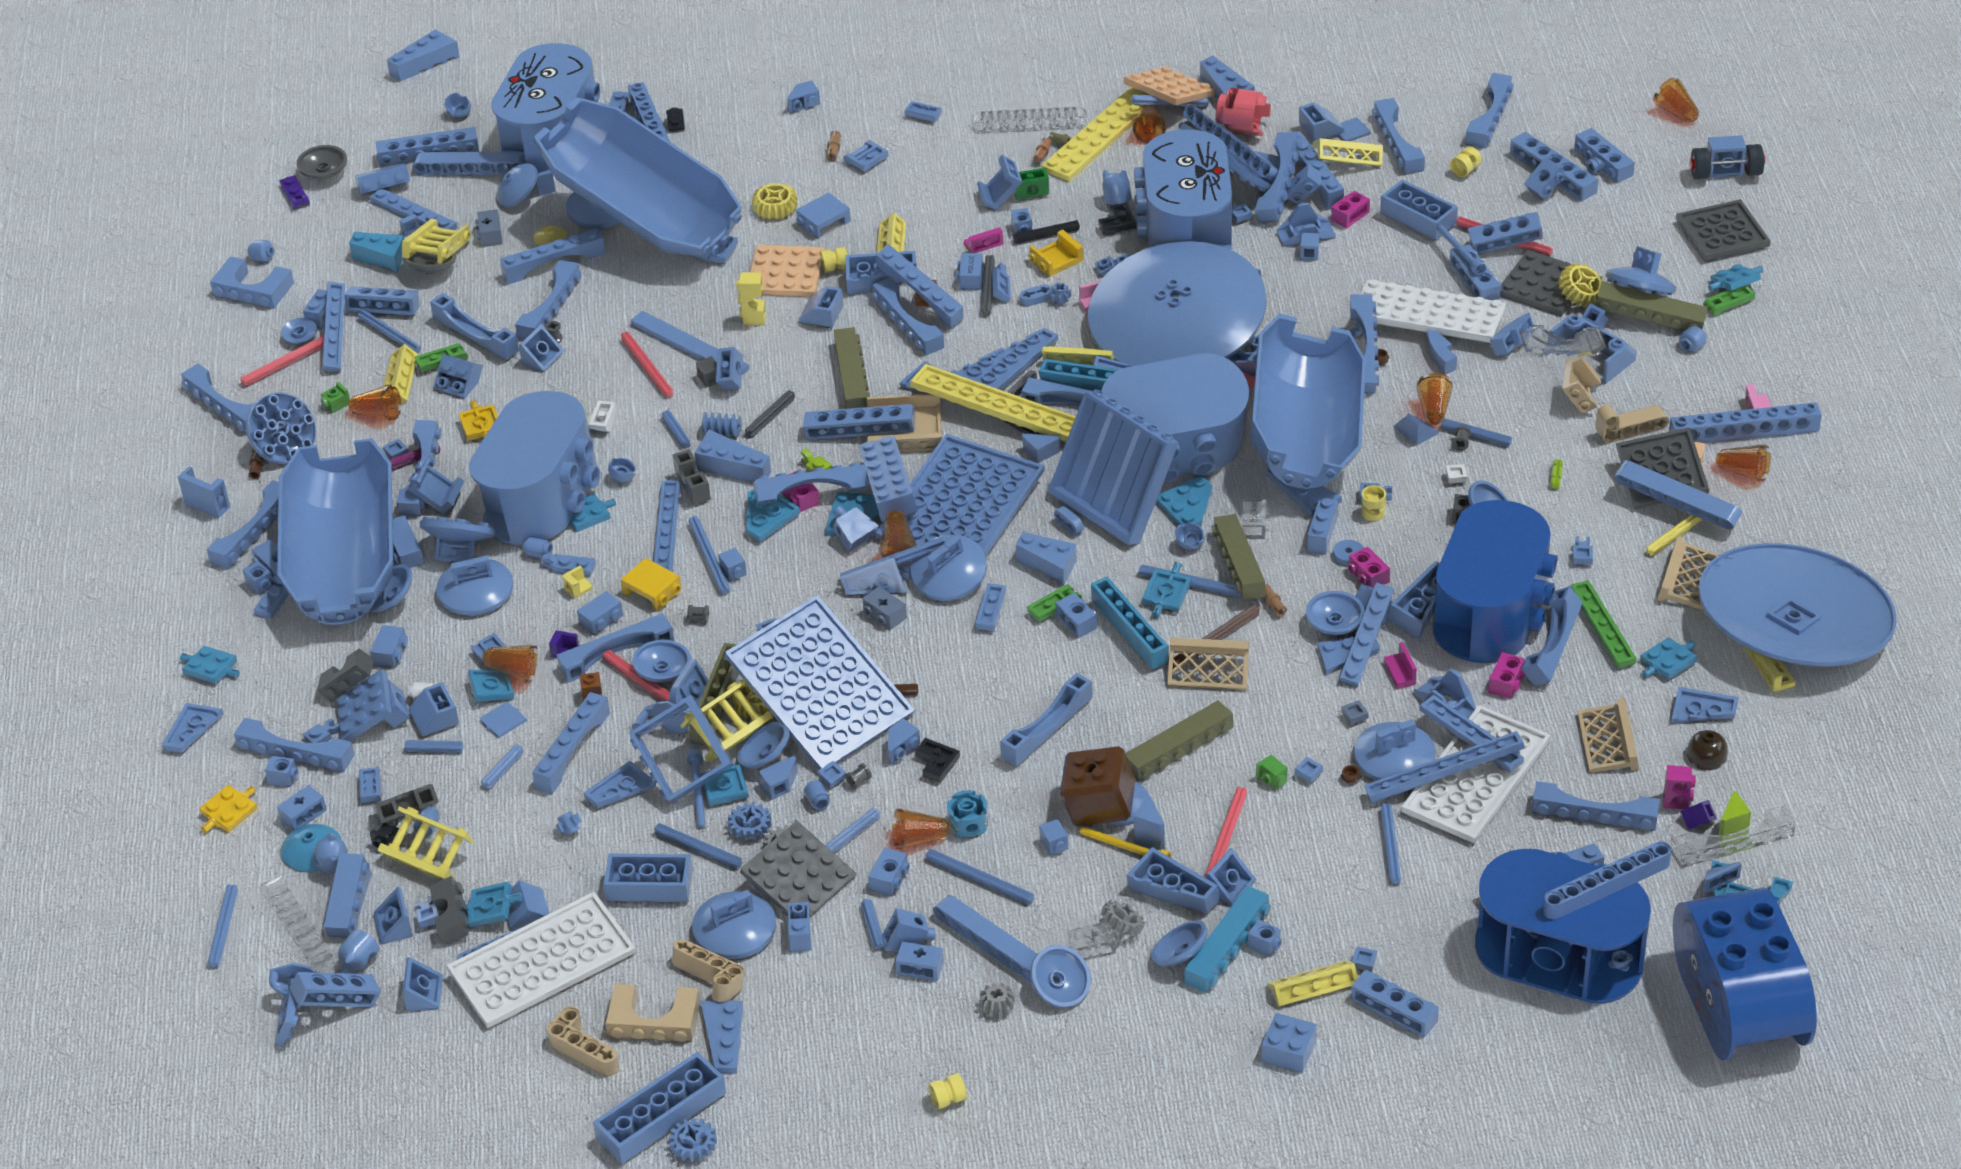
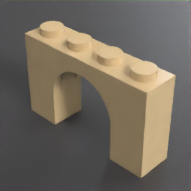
M614 985L606 1020L608 1037L679 1042L693 1041L700 1007L699 988L677 987L671 1011L657 1019H645L635 1013L638 1000L636 985Z

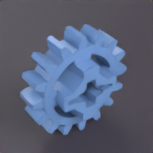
M744 802L743 807L737 805V810L731 809V815H728L727 823L731 835L736 834L737 839L744 837V841H747L748 837H751L753 841L755 836L762 838V833H768V828L772 827L771 813H769L768 808L763 809V804L755 806V802H752L751 805Z
M695 1117L692 1118L691 1122L684 1119L683 1125L676 1124L677 1130L671 1129V1136H669L671 1152H674L676 1158L681 1156L682 1161L690 1158V1161L694 1162V1159L697 1157L701 1161L703 1155L710 1156L709 1150H715V1144L717 1143L715 1128L711 1127L710 1122L704 1124V1119H700L699 1122H696Z

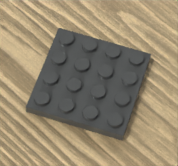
M1741 199L1676 214L1677 222L1704 261L1770 246L1771 240Z
M1527 250L1502 282L1500 296L1563 316L1571 305V301L1569 299L1566 300L1565 295H1561L1562 290L1558 289V281L1561 272L1571 264Z
M1690 427L1616 443V450L1621 464L1623 461L1628 460L1697 490L1709 493L1707 480ZM1628 488L1634 509L1664 503Z
M797 820L740 869V874L787 916L788 903L809 902L811 917L856 876V872Z

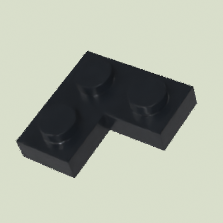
M1126 202L1110 205L1112 216L1098 219V225L1103 235L1136 228V221Z
M924 738L915 750V755L929 761L922 770L923 776L941 782L959 759L960 751Z

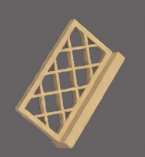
M1678 536L1657 600L1665 602L1667 598L1704 610L1701 602L1695 601L1692 597L1699 596V588L1696 584L1701 579L1702 574L1700 571L1704 570L1709 564L1704 558L1715 559L1719 554L1684 543L1685 538ZM1685 550L1692 552L1695 556L1688 557ZM1699 560L1702 565L1696 567L1693 561ZM1687 563L1691 569L1685 570L1681 565ZM1695 573L1698 578L1692 580L1689 574ZM1683 576L1687 582L1681 583L1678 577ZM1691 586L1694 591L1688 593L1684 587ZM1679 589L1683 595L1674 594L1672 591Z
M1170 638L1167 686L1246 690L1249 641ZM1174 653H1182L1186 659L1178 665L1173 659ZM1197 654H1202L1206 660L1198 666L1192 658ZM1216 655H1221L1225 659L1219 666L1211 660ZM1236 656H1243L1244 663L1237 668L1231 660ZM1188 661L1195 667L1189 674L1181 668ZM1209 662L1215 670L1207 676L1201 668ZM1227 663L1235 669L1229 676H1226L1221 671ZM1177 670L1185 676L1181 681H1172V675ZM1197 671L1205 677L1200 682H1194L1190 678ZM1217 672L1225 678L1220 683H1214L1210 679ZM1236 673H1239L1243 678V684H1234L1230 679Z
M1625 698L1617 699V704L1577 711L1590 773L1630 767L1631 771L1639 770ZM1609 712H1615L1611 719L1604 715ZM1585 716L1595 717L1591 722L1583 719ZM1599 720L1606 723L1602 728L1595 725ZM1611 725L1618 728L1614 733L1607 731ZM1590 729L1597 731L1594 737L1587 734ZM1602 734L1609 737L1605 743L1598 740ZM1614 740L1621 743L1617 748L1610 745ZM1594 743L1601 746L1597 751L1589 748ZM1605 749L1612 752L1609 757H1606L1601 753ZM1619 755L1625 760L1616 762L1613 759ZM1597 758L1604 761L1600 765H1592Z

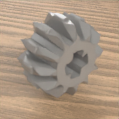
M1003 982L1000 985L995 983L992 986L986 985L984 990H981L979 1006L984 1015L989 1014L991 1018L998 1015L1001 1018L1002 1014L1009 1015L1010 1010L1014 1009L1015 994L1010 986L1005 987Z

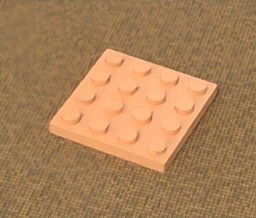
M1166 66L1160 69H1152L1151 71H1142L1139 74L1134 73L1124 77L1123 81L1126 85L1173 105L1215 96V89L1210 87V84L1200 83L1196 78L1186 77L1184 73L1174 72L1170 67Z
M757 245L750 272H762V295L811 297L815 294L822 271L820 251L825 250V247Z

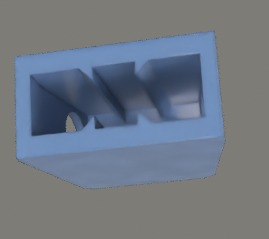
M839 506L833 511V514L837 517L833 527L834 532L848 553L875 536L878 525L858 508H853L846 512L842 506Z
M896 908L882 933L885 951H899L902 942L922 945L924 940L933 941L936 931L934 928H928L924 915Z

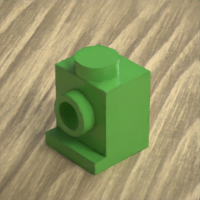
M337 382L335 387L321 393V404L332 413L351 404L349 392L340 382Z
M1269 755L1256 764V779L1260 780L1262 778L1266 784L1271 785L1274 789L1282 787L1287 782L1288 767L1274 756Z

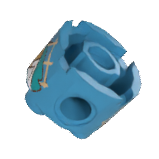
M967 790L955 793L952 799L948 800V826L957 838L972 837L986 832L988 810L987 800L983 795L980 794L979 796L975 794V791Z

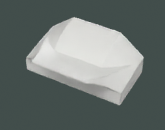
M598 401L594 412L587 418L588 428L605 432L610 431L615 420L616 402Z

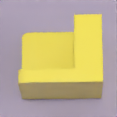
M581 566L562 575L564 589L574 599L593 589L592 584L585 579Z

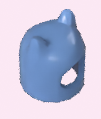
M1104 170L1102 187L1105 203L1121 204L1130 201L1132 194L1127 172L1122 170L1121 173H1109L1107 170Z
M329 833L319 840L312 853V862L315 868L325 874L335 873L339 853L348 852L345 843L336 837L334 833Z
M358 929L353 930L338 950V957L342 965L340 973L346 974L349 971H361L366 968L367 962L380 951L378 943L372 936Z

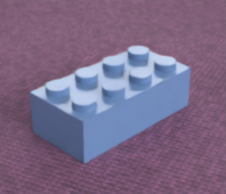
M1403 179L1381 195L1380 213L1435 240L1442 235L1437 230L1438 225H1443L1449 230L1456 224L1458 206Z
M609 853L604 879L606 901L689 902L693 874L691 854Z

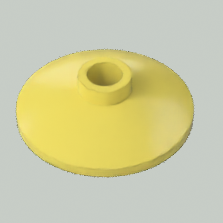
M548 225L538 229L534 233L533 239L535 244L540 246L567 238L568 233L561 226Z

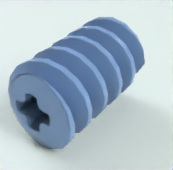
M704 412L702 430L705 435L708 430L723 436L726 434L727 437L732 436V434L734 437L740 435L742 426L741 415L736 419L735 414H732L731 419H729L728 413L725 414L724 418H722L721 413H718L717 418H715L713 412L710 414V417L707 416V412Z

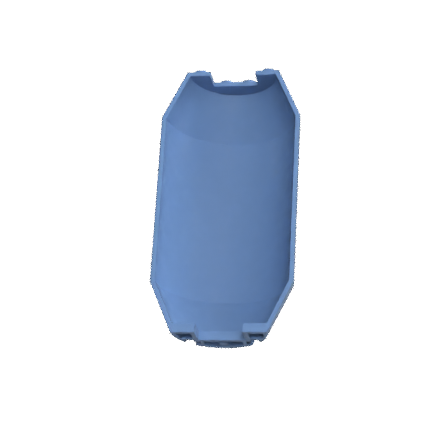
M576 97L566 106L565 118L551 131L544 127L534 136V143L557 181L663 252L697 257L715 255L719 247L728 242L729 234L735 224L742 218L740 214L742 206L722 176L618 107Z
M1279 313L1263 329L1258 338L1250 429L1251 440L1257 454L1280 481L1297 488H1316L1335 479L1355 459L1362 447L1366 359L1350 331L1332 327L1327 340L1295 333L1293 331L1297 318Z
M373 438L354 440L356 450L354 455L322 459L319 457L317 445L298 447L279 476L277 575L281 584L299 609L307 617L314 618L320 623L339 625L360 619L372 608L392 578L394 566L392 465Z

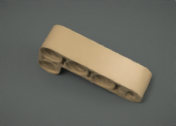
M1603 405L1597 410L1595 429L1605 443H1612L1661 430L1669 424V418L1658 405L1617 415L1610 405Z
M677 940L674 942L672 964L712 983V998L715 1001L727 1002L742 990L744 979L743 966L689 941Z
M569 1006L564 1008L547 1027L550 1045L554 1049L605 1076L615 1075L619 1071L616 1050L581 1032L582 1022L580 1012L576 1007Z

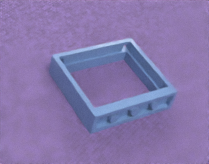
M692 695L629 732L632 737L630 739L632 746L635 750L639 749L642 754L639 756L645 767L649 766L652 771L649 773L651 779L655 784L659 783L661 787L660 794L665 801L668 800L671 803L676 802L734 766ZM690 708L722 764L673 793L641 737Z

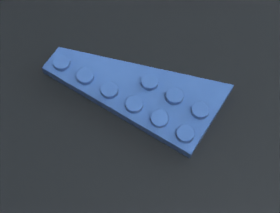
M1043 328L1026 336V339L1019 343L1015 341L1011 343L1010 347L1006 349L1000 348L979 358L978 362L972 365L968 363L963 366V369L959 371L953 370L951 373L1003 390L1042 355L1043 347L1052 346L1058 341V334Z

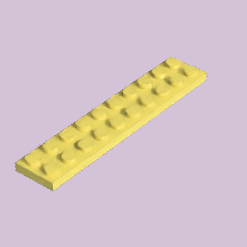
M1130 87L1069 140L1067 144L1045 161L1041 168H1045L1047 173L1070 182L1155 106L1133 105L1131 102L1132 95L1150 94Z
M925 364L910 381V387L918 391L966 406L969 409H974L986 415L997 417L1000 420L1014 423L1017 426L1031 429L1034 432L1048 436H1059V440L1065 442L1068 439L1076 417Z

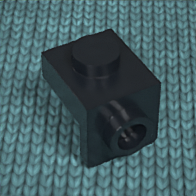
M673 107L666 110L668 131L685 129L683 108Z

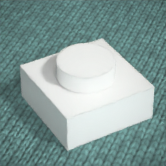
M1464 464L1446 466L1445 472L1449 484L1467 482L1468 476Z

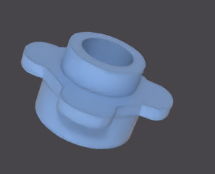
M1616 950L1612 953V960L1608 963L1609 967L1627 971L1633 956L1625 950Z

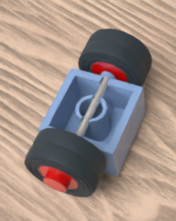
M1743 135L1708 137L1707 148L1692 149L1689 166L1694 179L1743 175L1744 168L1748 176L1762 175L1765 154L1761 144L1746 145Z

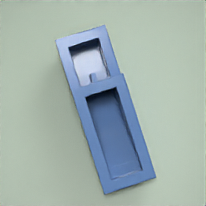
M1530 313L1515 319L1497 332L1493 339H1490L1495 356L1508 355L1515 346L1522 345L1534 331L1535 326Z
M1427 329V347L1435 365L1444 375L1457 370V356L1452 352V344L1436 330Z

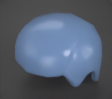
M458 92L448 95L445 99L446 111L454 118H463L471 110V103L467 96H461Z
M622 457L613 458L609 462L608 472L615 481L625 483L634 477L636 467L629 459Z
M1191 522L1185 525L1179 524L1175 531L1176 542L1184 550H1195L1204 543V530L1197 524Z

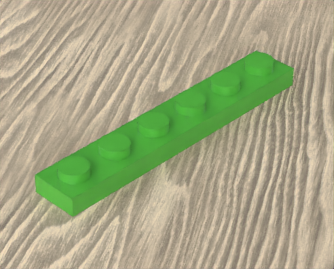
M1590 581L1571 584V588L1583 602L1581 609L1616 667L1621 668L1636 664L1637 658Z

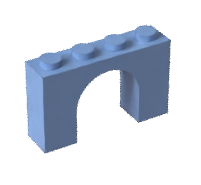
M231 256L210 281L213 295L275 308L294 284L291 269L277 266L262 282L251 285L242 284L241 282L248 274L246 260Z

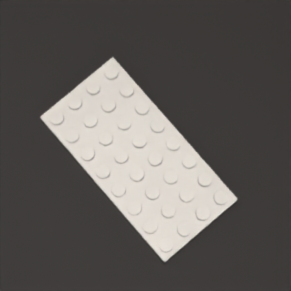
M1367 280L1361 294H1372V300L1376 301V312H1373V316H1377V324L1427 332V329L1436 330L1441 335L1491 343L1490 339H1493L1497 333L1507 307V303L1500 300H1487L1482 297H1469L1464 294L1457 295L1446 291L1439 292L1429 288L1421 289L1411 285L1402 286L1392 282H1379L1378 280Z
M1481 705L1475 709L1469 720L1495 738L1517 731L1525 746V749L1519 750L1517 753L1524 757V763L1509 773L1493 761H1488L1476 767L1415 788L1402 805L1401 812L1472 843L1477 841L1551 739V735ZM1455 736L1439 758L1465 750L1471 746Z
M592 892L448 964L447 970L485 1026L489 1028L636 953V949L596 893Z

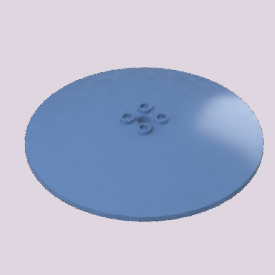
M1194 241L1161 244L1129 256L1113 267L1102 278L1094 290L1089 303V327L1094 341L1101 350L1113 351L1115 361L1126 363L1130 367L1201 353L1217 354L1228 359L1240 351L1258 331L1266 312V291L1262 278L1255 267L1244 257L1230 249L1215 244Z
M1762 543L1734 548L1713 559L1704 569L1699 582L1698 592L1701 605L1710 620L1723 633L1750 650L1789 663L1809 666H1840L1865 660L1886 647L1894 634L1897 623L1896 611L1891 598L1874 578L1844 559L1804 546Z

